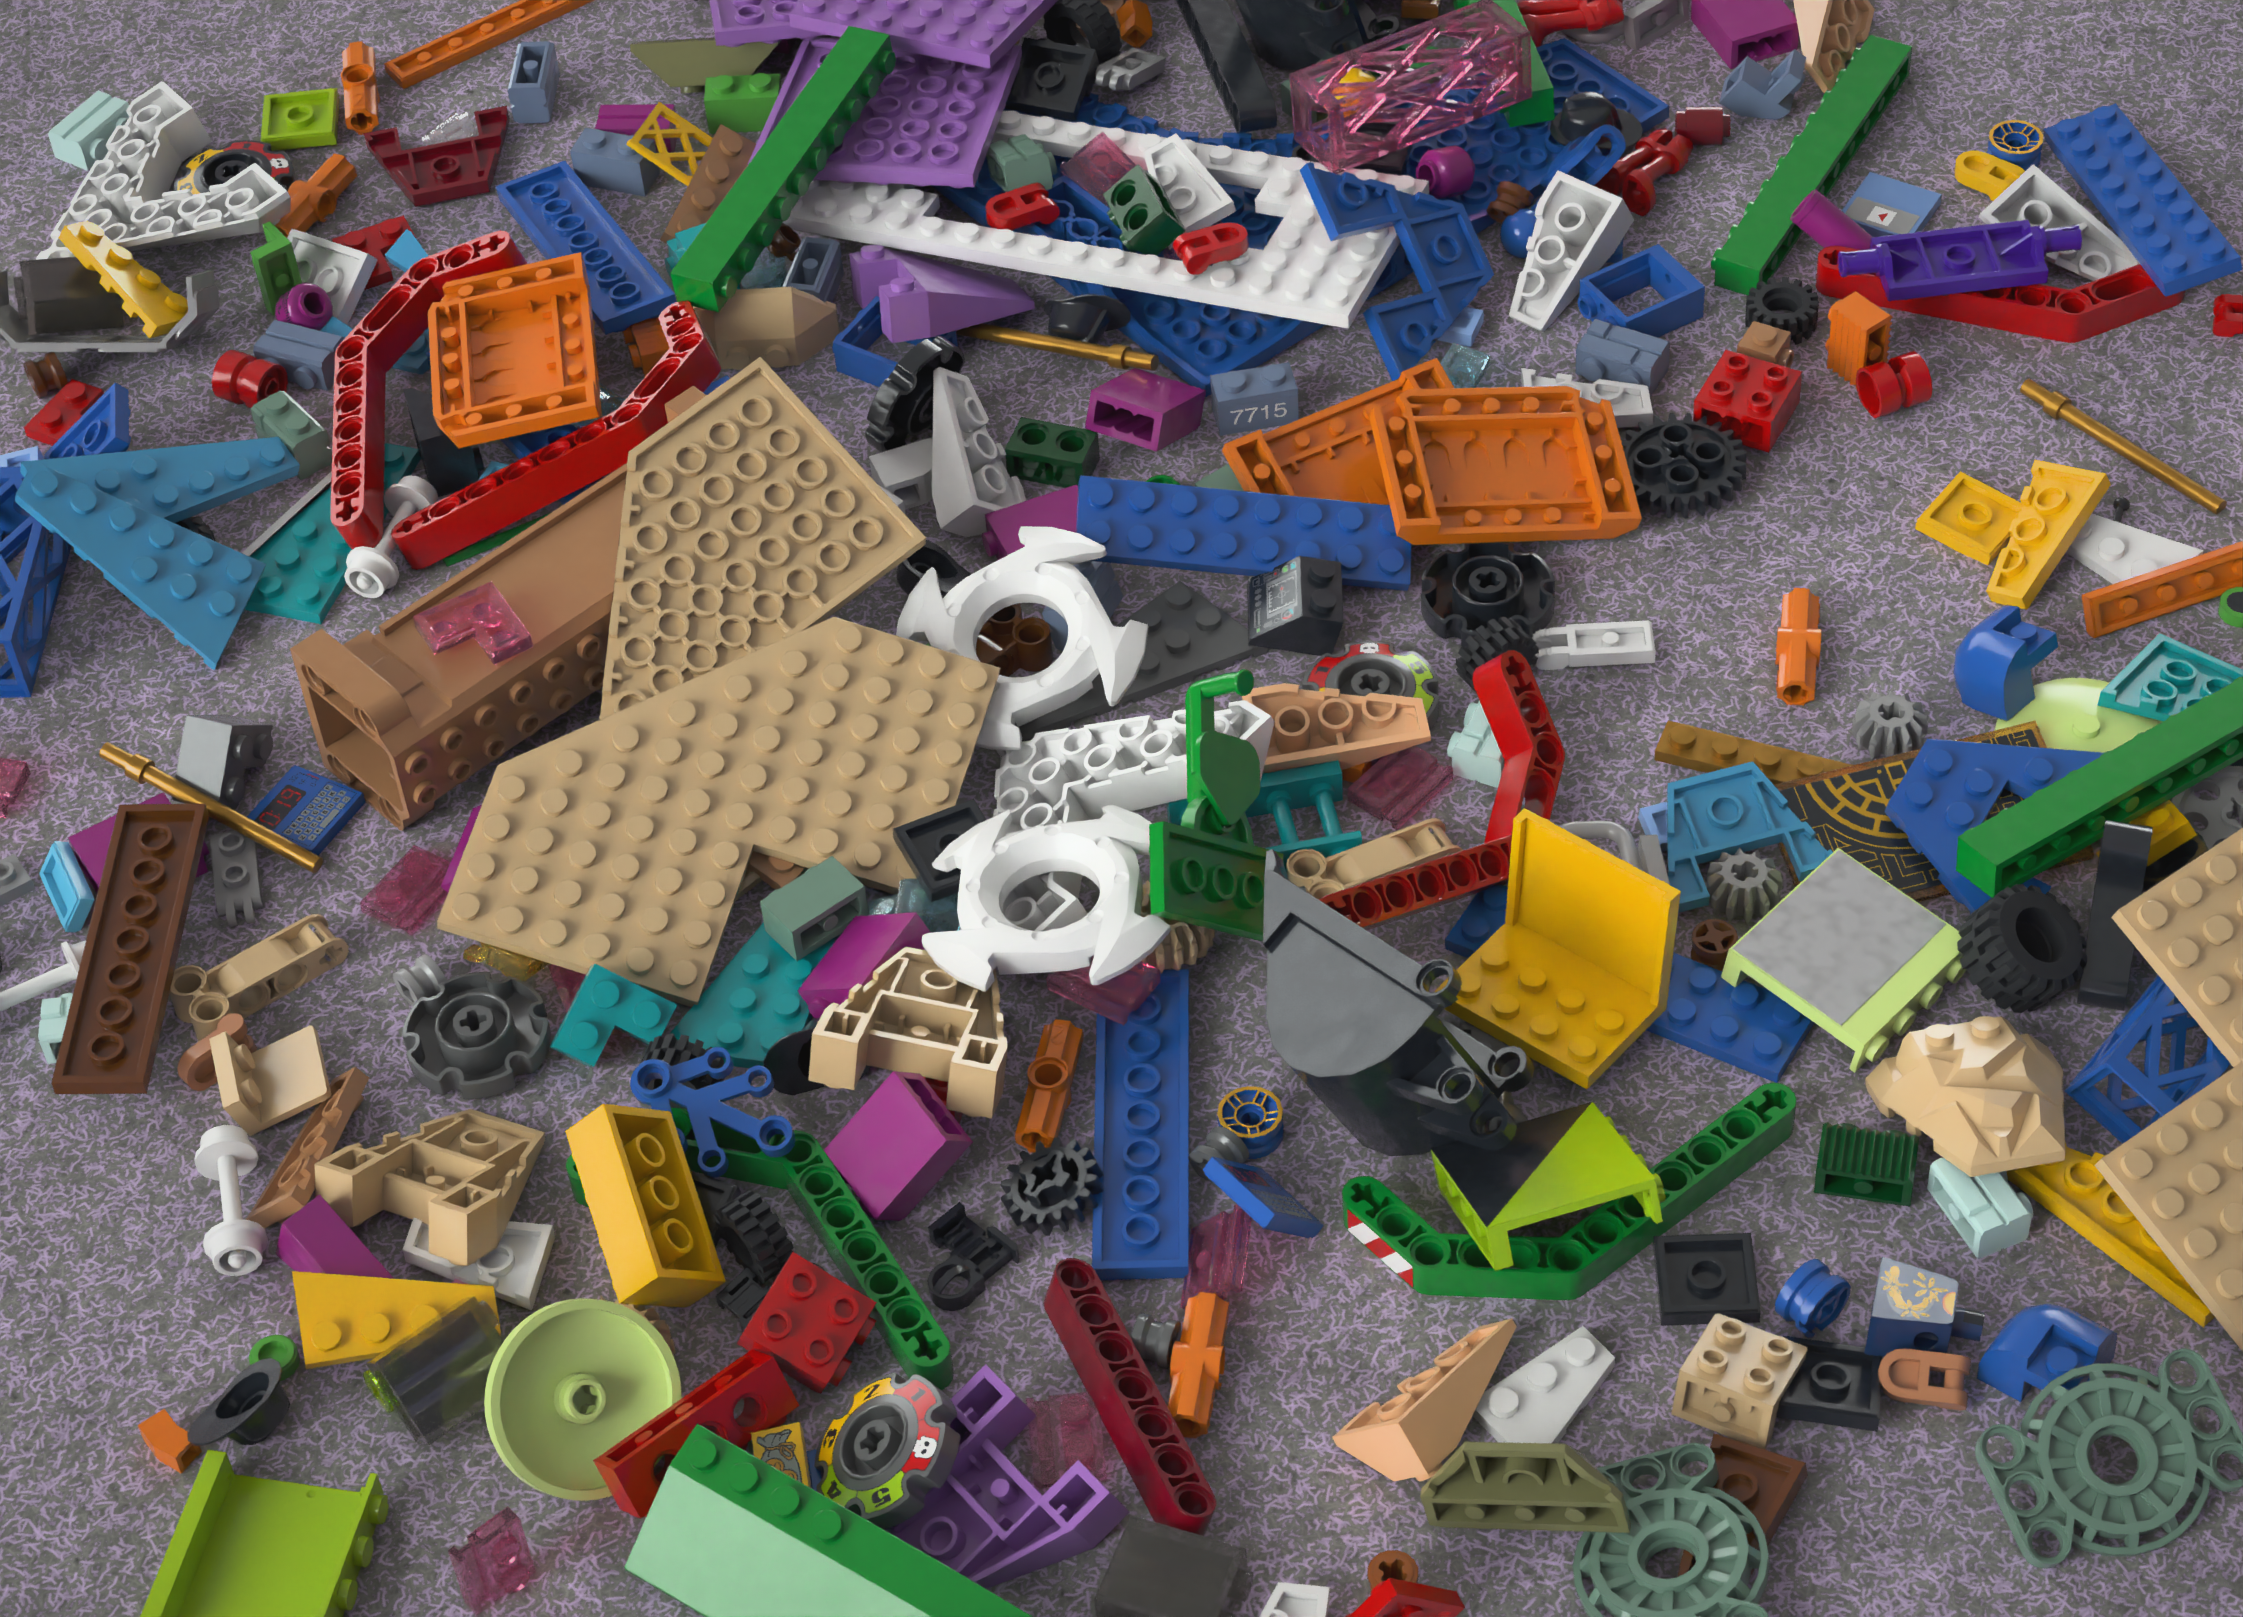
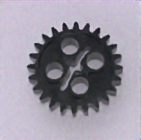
M1670 413L1666 422L1654 416L1652 426L1639 422L1638 432L1627 430L1626 440H1621L1639 509L1649 505L1650 515L1652 516L1660 510H1666V517L1671 519L1675 511H1681L1682 516L1687 519L1689 518L1690 510L1694 509L1700 515H1705V506L1707 505L1719 510L1721 509V499L1732 501L1733 491H1741L1742 480H1746V451L1742 450V440H1734V430L1732 429L1722 432V422L1720 421L1711 426L1707 425V416H1703L1697 422L1692 421L1691 413H1687L1683 420H1677L1674 413Z

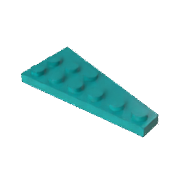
M385 443L384 495L391 485L397 484L404 476L412 474L421 459L419 449ZM331 487L249 556L265 563L266 566L245 610L322 624L346 584L344 577L347 570L346 559L352 550L331 522ZM385 502L383 521L389 512V510L385 506Z
M2159 633L2101 691L2097 705L2165 721L2169 716L2183 711L2199 702L2203 697L2211 695L2231 684L2238 677H2243V669Z
M763 922L702 994L698 1005L694 1004L670 1034H674L676 1040L680 1039L681 1034L689 1036V1042L694 1044L697 1039L703 1041L702 1048L705 1050L710 1047L726 1049L735 1067L751 1068L756 1065L763 1066L764 1058L770 1047L780 1038L801 1031L812 1020L813 1016L809 1012L808 1005L799 994L798 989L841 934L799 961H796L765 931Z

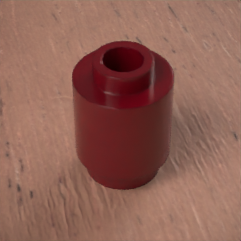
M1722 106L1685 107V111H1676L1675 137L1678 134L1690 139L1693 145H1722L1723 137H1730V114H1723Z

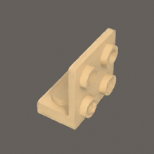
M312 1025L253 1053L250 1052L245 1044L238 1045L226 1031L209 1039L223 1109L249 1136L331 1097L318 1032Z
M1715 1314L1679 1370L1671 1414L1743 1443L1766 1449L1773 1435L1779 1401L1804 1362L1807 1347L1782 1336H1777L1745 1324L1737 1319L1722 1314Z

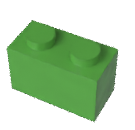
M780 73L706 77L704 105L709 134H715L720 124L736 133L762 131L782 88Z

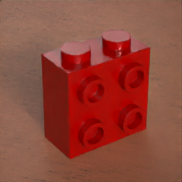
M1725 350L1694 399L1693 421L1697 422L1703 416H1707V425L1709 426L1720 421L1722 422V432L1734 430V440L1741 439L1742 445L1769 453L1800 402L1802 371Z
M792 1252L743 1331L737 1344L748 1351L754 1349L773 1356L782 1372L821 1394L828 1382L837 1387L852 1363V1361L844 1356L853 1341L862 1346L877 1320L870 1317L869 1314L877 1302L795 1252Z

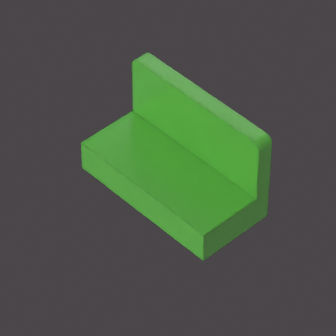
M269 221L262 225L267 244L251 251L250 254L265 307L274 316L275 307L280 296L297 284H302L292 243Z

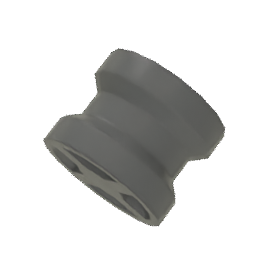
M1217 1126L1206 1136V1144L1196 1146L1190 1153L1189 1161L1200 1177L1216 1185L1203 1171L1210 1158L1217 1157L1244 1164L1249 1159V1151L1241 1138L1234 1132Z
M1140 1313L1134 1324L1131 1339L1142 1360L1156 1361L1159 1367L1170 1369L1174 1342L1180 1341L1181 1337L1180 1321L1169 1319L1166 1322L1155 1321L1151 1314Z

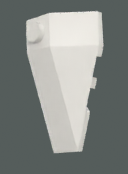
M2034 164L1979 214V218L1986 224L2029 220L2031 226L2042 225L2044 229L2078 224L2082 234L2081 249L2078 251L2069 250L2046 253L2044 259L2092 281L2140 264L2118 236Z
M1560 171L1556 172L1537 203L1534 214L1536 222L1532 237L1529 236L1526 246L1528 253L1524 269L1519 273L1509 313L1510 318L1541 332H1544L1580 292V279L1598 271L1611 257L1634 221L1623 198Z
M938 367L933 371L932 498L936 510V518L942 530L964 537L980 535L987 532L985 514L1024 502L1026 498L1018 477L1010 478L1001 460L1006 456L1001 443L995 444L989 436L985 427L989 418L969 378Z

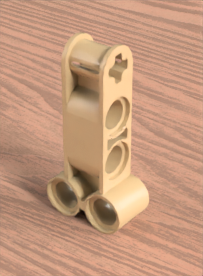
M1432 818L1327 858L1313 849L1297 850L1287 859L1286 868L1291 883L1298 887L1305 886L1316 899H1320L1328 894L1463 851V849L1458 845H1453L1445 833V824L1440 819ZM1429 829H1432L1435 833L1431 834Z
M311 914L206 972L201 967L195 965H185L177 968L174 971L169 993L175 1013L181 1021L192 1023L199 1042L217 1029V1024L222 1017L237 1013L245 1019L341 964L348 955L349 946L344 939L335 937L328 929V922L324 916ZM309 925H312L316 929L315 932H313L309 928ZM325 953L329 956L331 961H327L325 959Z

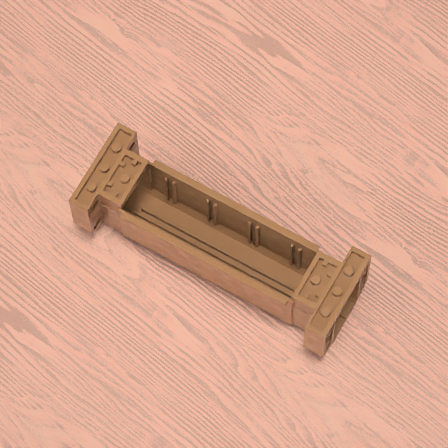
M692 386L664 404L668 423L704 398L706 394ZM627 463L379 625L380 633L377 635L366 629L342 645L321 628L290 648L324 767L348 787L362 792L365 801L399 830H404L433 810L435 807L434 801L466 781L477 771L495 759L500 758L515 745L535 734L553 719L567 712L572 706L603 687Z

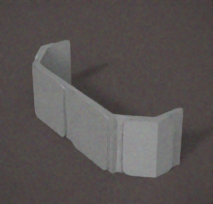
M0 270V339L7 340L10 343V348H17V352H82L89 349H98V352H164L189 341V336L194 335L220 308L219 291L214 281V270H206L186 276L188 312L167 335L151 339L147 335H41L9 304L7 270Z

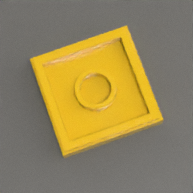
M1960 471L1917 519L1915 529L1968 557L1989 565L2001 552V549L2008 544L2011 538L2008 530L2012 520L2018 519L2022 503Z

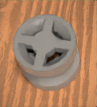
M427 954L417 957L414 965L409 969L401 968L393 973V980L398 991L412 1007L421 997L430 998L433 995H437L440 992L438 985L446 980L440 967Z

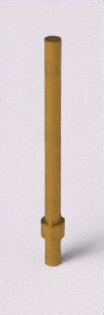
M984 323L956 330V335L1107 362L1110 367L1123 370L1134 367L1155 371L1159 365L1157 355L1133 351L1130 346L1113 344L1109 347Z
M2027 379L2022 384L2020 392L2043 406V412L2056 420L2059 418L2064 419L2215 515L2225 509L2227 502L2074 407L2071 405L2072 400L2058 391L2052 393L2031 379Z
M106 742L102 746L99 756L125 770V776L140 784L147 782L185 804L206 803L209 817L312 873H317L321 868L323 858L155 767L154 761L139 753L132 755L110 742Z

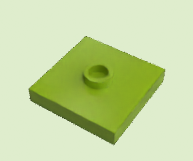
M330 88L264 95L261 142L269 143L272 151L337 144L340 102L338 89Z

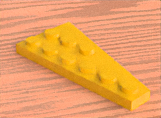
M2065 1142V1161L2006 1171L2008 1180L2200 1326L2204 1328L2215 1318L2094 1166L2105 1155L2095 1152L2093 1156L2067 1147Z

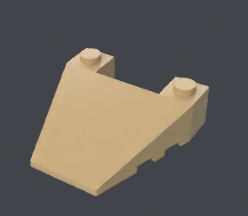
M904 947L873 971V979L866 985L858 983L849 990L848 999L839 1005L833 1002L824 1009L812 1033L808 1081L825 1084L834 1089L846 1088L854 1090L866 1065L892 1071L920 1073L923 1077L948 1082L946 1103L948 1110L962 1112L970 1117L981 1116L992 1119L1003 1094L1008 1050L1007 1038L1004 1037L1003 1013L1000 1012L999 1007L1000 994L996 969L993 970L995 981L984 992L957 981L938 967L926 950Z
M468 1109L420 1124V1133L400 1138V1133L395 1131L383 1135V1144L363 1149L360 1143L352 1144L315 1163V1197L320 1194L348 1227L359 1226L382 1210L412 1220L415 1217L423 1221L422 1223L429 1225L430 1254L448 1259L454 1265L468 1266L498 1247L543 1147L545 1132Z

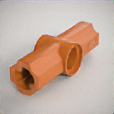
M362 41L349 43V47L346 50L342 51L343 70L340 76L344 88L345 121L347 129L354 130L358 135H363L364 133L372 132L373 128L379 125L378 104L380 96L377 88L376 59L373 47L365 45Z
M334 153L307 182L302 180L293 182L288 189L291 197V212L283 216L274 226L287 238L291 229L306 232L316 220L325 222L327 220L325 217L335 212L337 197L357 177L355 166L350 164L345 156Z
M1794 588L1792 592L1784 594L1782 598L1781 627H1778L1775 665H1779L1776 692L1777 698L1783 700L1787 705L1804 706L1807 702L1814 701L1816 668H1819L1821 650V629H1818L1820 604L1819 597L1812 594L1810 589Z
M1055 1019L1051 1024L1044 1025L1035 1060L1030 1063L1027 1069L1028 1087L1015 1132L1016 1144L1022 1145L1031 1153L1036 1152V1142L1039 1141L1043 1143L1045 1148L1051 1147L1054 1138L1059 1136L1065 1109L1069 1107L1072 1101L1071 1086L1084 1034L1083 1030L1074 1026L1071 1021Z
M1199 1292L1197 1296L1188 1298L1184 1322L1182 1323L1180 1341L1174 1342L1170 1363L1171 1390L1167 1407L1183 1437L1197 1439L1201 1435L1208 1434L1215 1390H1220L1222 1383H1219V1374L1224 1375V1341L1230 1309L1229 1302L1222 1300L1215 1293Z

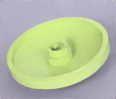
M2063 678L2034 685L2035 699L2008 721L1998 718L1994 730V738L2031 729L2040 748L2105 753L2133 739L2137 734L2145 732L2163 721L2098 706L2100 693L2109 682L2088 678Z
M587 1298L568 1299L545 1306L534 1312L517 1325L502 1343L492 1362L485 1388L484 1404L487 1428L492 1443L502 1461L513 1474L530 1487L562 1499L577 1501L610 1497L612 1494L593 1460L679 1401L682 1397L681 1382L677 1364L670 1347L658 1330L643 1316L623 1305L610 1301ZM663 1455L658 1458V1460L656 1461L654 1467H655V1466L657 1465V1463L661 1460V1458L663 1457Z

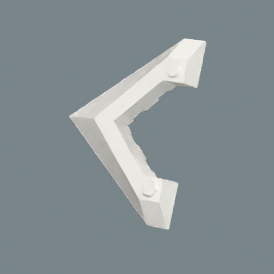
M162 81L131 102L126 110L129 115L125 125L115 128L105 145L108 153L103 160H96L70 202L71 206L68 211L62 215L50 236L53 239L51 247L46 251H40L35 263L38 267L78 260L58 238L65 225L83 221L92 222L101 227L104 235L116 245L124 247L128 251H136L260 233L264 230L263 224L270 221L273 225H276L283 216L291 212V197L287 190L256 163H253L224 184L210 186V192L192 194L190 189L168 192L181 163L201 152L212 140L194 109Z
M1246 700L1229 702V709L1214 711L1215 731L1244 739L1253 745L1259 757L1261 781L1274 720L1271 715ZM1186 709L1174 711L1172 718L1153 721L1150 715L1084 725V728L1073 730L1064 728L1035 733L1033 739L1022 741L1021 750H997L1000 755V768L996 769L994 797L997 800V809H994L993 817L1008 809L1010 810L1012 821L1005 836L1032 827L1100 819L1103 816L1102 807L1108 805H1115L1128 811H1135L1187 798ZM1053 871L1033 876L1017 885L1009 893L1004 901L1002 914L1014 925L1033 931H1048L1075 923L1088 914L1078 900L1082 875L1068 871Z

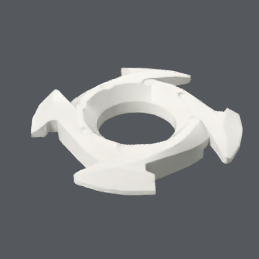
M1021 526L1018 536L1020 542L1025 547L966 577L953 587L944 598H942L938 576L933 567L924 574L909 594L898 619L896 636L915 642L928 641L931 647L980 661L976 654V642L980 630L991 616L1010 605L1038 603L1048 606L1057 611L1068 625L1066 646L1058 659L1049 667L1039 673L1025 677L999 675L976 744L978 747L990 750H1021L1022 734L1019 726L1077 700L1093 688L1092 681L1099 673L1103 681L1106 699L1110 706L1117 705L1135 681L1146 652L1148 624L1129 620L1125 627L1112 625L1088 579L1073 566L1106 556V548L1079 533L1054 527Z
M1108 805L1102 807L1103 816L1100 819L1032 827L1006 836L1005 834L1012 821L1009 809L973 826L951 842L932 863L933 868L945 872L955 868L961 869L957 905L961 930L922 935L923 947L942 970L957 981L984 992L995 981L993 970L997 966L999 975L1070 971L1090 966L1091 956H1094L1089 972L1092 985H1100L1130 970L1150 955L1171 931V927L1158 916H1141L1143 883L1136 854L1150 855L1149 824L1152 823L1137 813L1115 805ZM1053 871L1074 872L1091 879L1100 889L1099 899L1094 908L1081 920L1063 928L1048 931L1027 930L1014 925L1002 914V907L1009 893L1023 881L1038 874Z

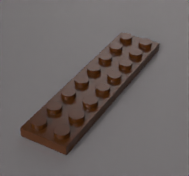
M206 803L119 805L51 1082L55 1094H147L208 824L209 812Z

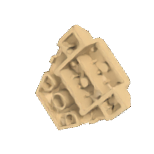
M1981 1016L1970 1022L1953 1025L1935 1024L1924 1030L1909 1032L1902 1040L1898 1055L1883 1059L1865 1078L1868 1093L1879 1112L1888 1118L1895 1116L1894 1114H1899L1906 1119V1131L1908 1133L1921 1136L1922 1131L1934 1139L1933 1150L1970 1177L2065 1161L2063 1069L2046 1045L2028 1033L2019 1035L2011 1023L2002 1016Z

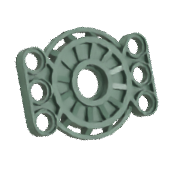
M2185 1348L2170 1353L2158 1367L2157 1376L2146 1370L2124 1364L2094 1363L2071 1369L2049 1382L2031 1401L2020 1422L2019 1430L2005 1424L1992 1425L1981 1434L1975 1445L1977 1462L2022 1555L2031 1565L2044 1569L2053 1568L2066 1559L2071 1551V1545L2083 1551L2104 1556H2136L2158 1550L2181 1536L2195 1521L2208 1497L2210 1485L2219 1491L2228 1493L2238 1491L2243 1487V1475L2239 1480H2227L2221 1476L2216 1466L2217 1459L2222 1454L2234 1455L2241 1461L2243 1466V1434L2206 1361L2194 1350ZM2175 1361H2184L2190 1364L2196 1373L2194 1385L2183 1387L2176 1384L2170 1376V1365ZM2105 1374H2119L2134 1378V1381L2124 1378H2106ZM2089 1375L2090 1381L2083 1382L2070 1390L2062 1387L2063 1384L2072 1379ZM2050 1395L2056 1403L2045 1413L2042 1420L2032 1419L2040 1403ZM2206 1407L2213 1410L2218 1415L2220 1421L2218 1431L2210 1434L2200 1431L2193 1421L2195 1409ZM2028 1432L2036 1435L2035 1441L2027 1437ZM2001 1436L2009 1440L2014 1450L2013 1458L2009 1462L2004 1463L1993 1460L1986 1449L1989 1438ZM2106 1436L2119 1437L2128 1442L2133 1448L2138 1462L2137 1470L2129 1481L2120 1484L2108 1483L2099 1478L2092 1470L2089 1452L2093 1443L2099 1438ZM2196 1476L2201 1479L2200 1485L2195 1482ZM2024 1483L2032 1487L2037 1497L2034 1508L2022 1510L2013 1505L2009 1497V1491L2013 1484ZM2188 1497L2194 1499L2195 1502L2188 1516L2178 1524L2175 1514L2185 1505ZM2074 1526L2082 1530L2081 1537L2073 1533ZM2159 1527H2162L2167 1535L2157 1541L2139 1545V1536L2149 1534ZM2046 1530L2057 1537L2060 1548L2055 1557H2042L2035 1551L2032 1544L2035 1532ZM2095 1536L2106 1539H2123L2125 1547H2109L2092 1541Z
M1686 1443L1597 1468L1623 1493L1631 1522L1630 1533L1583 1532L1576 1545L1572 1566L1575 1589L1589 1617H1604L1600 1613L1603 1609H1606L1612 1617H1768L1765 1609L1758 1605L1767 1586L1770 1569L1765 1534L1756 1517L1739 1500L1720 1489L1712 1488L1716 1485L1719 1476L1715 1455L1711 1448L1701 1443ZM1693 1461H1700L1708 1465L1707 1469L1697 1476H1688L1681 1472V1469L1687 1463ZM1649 1474L1658 1478L1657 1483L1649 1489L1641 1490L1632 1486L1633 1481L1641 1475ZM1753 1532L1759 1543L1760 1551L1748 1544L1746 1534ZM1668 1548L1685 1549L1696 1560L1695 1565L1688 1572L1676 1578H1656L1649 1575L1646 1569L1649 1560L1657 1552ZM1759 1568L1758 1576L1750 1590L1747 1586L1750 1581L1751 1569ZM1583 1578H1592L1594 1590L1590 1597H1588L1584 1589Z

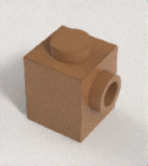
M1753 321L1738 343L1737 353L1791 368L1794 359V351L1790 349L1791 332Z

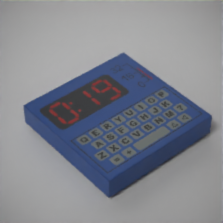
M293 765L247 817L319 856L366 802L362 792Z
M1211 1157L1203 1168L1204 1174L1263 1229L1313 1238L1324 1226L1262 1168L1217 1157Z

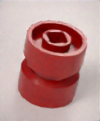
M237 350L225 352L219 358L213 370L212 390L215 396L238 405L245 403L247 408L250 409L253 404L267 398L269 395L278 391H287L288 377L283 366L264 359H257L252 355Z
M1915 351L1890 358L1888 363L1881 361L1859 368L1856 373V387L1859 399L1873 418L1896 412L1900 409L1901 405L1904 408L1927 402L1932 397L1933 387L1929 369L1924 359Z

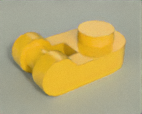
M1967 151L1957 157L1954 174L1959 183L1987 194L1990 200L1994 201L2025 170L2020 166L1985 152Z

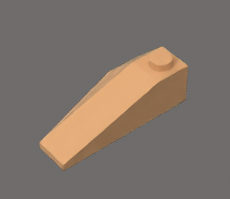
M1793 0L1802 53L1806 56L1805 69L1823 93L1827 90L1831 91L1835 86L1840 70L1842 68L1845 69L1844 63L1846 60L1851 59L1857 43H1862L1867 39L1875 9L1868 0Z
M1288 683L1253 688L1248 695L1242 696V700L1248 701L1271 715L1274 720L1263 774L1337 760L1341 770L1431 741L1422 698L1369 693L1366 696L1340 694V689L1325 688V692L1299 689L1297 684Z
M1513 1319L1479 1326L1434 1358V1363L1437 1367L1427 1369L1415 1377H1408L1399 1383L1397 1387L1403 1394L1394 1397L1382 1406H1380L1379 1402H1373L1358 1413L1332 1437L1335 1444L1393 1481L1414 1477L1417 1481H1424L1433 1477L1443 1466L1442 1461L1457 1448L1517 1327Z

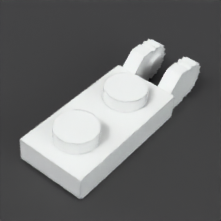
M1649 620L1567 624L1566 627L1539 629V631H1535L1532 637L1539 648V653L1535 654L1538 658L1535 667H1538V670L1564 669L1568 665L1569 667L1655 663V644L1652 623Z

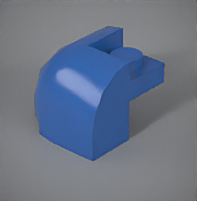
M2005 605L1992 612L1967 633L1955 651L1953 673L1962 703L1972 709L2005 721L2011 719L2035 699L2031 669L2058 648L2056 632L2021 621L2020 609L2017 606Z
M2051 1303L2028 1306L2008 1320L1979 1362L1977 1379L2021 1402L2032 1386L2043 1390L2049 1382L2071 1369L2094 1363H2110L2115 1355L2117 1333L2070 1308ZM2089 1375L2072 1379L2063 1384L2062 1387L2070 1390L2083 1382L2090 1381Z

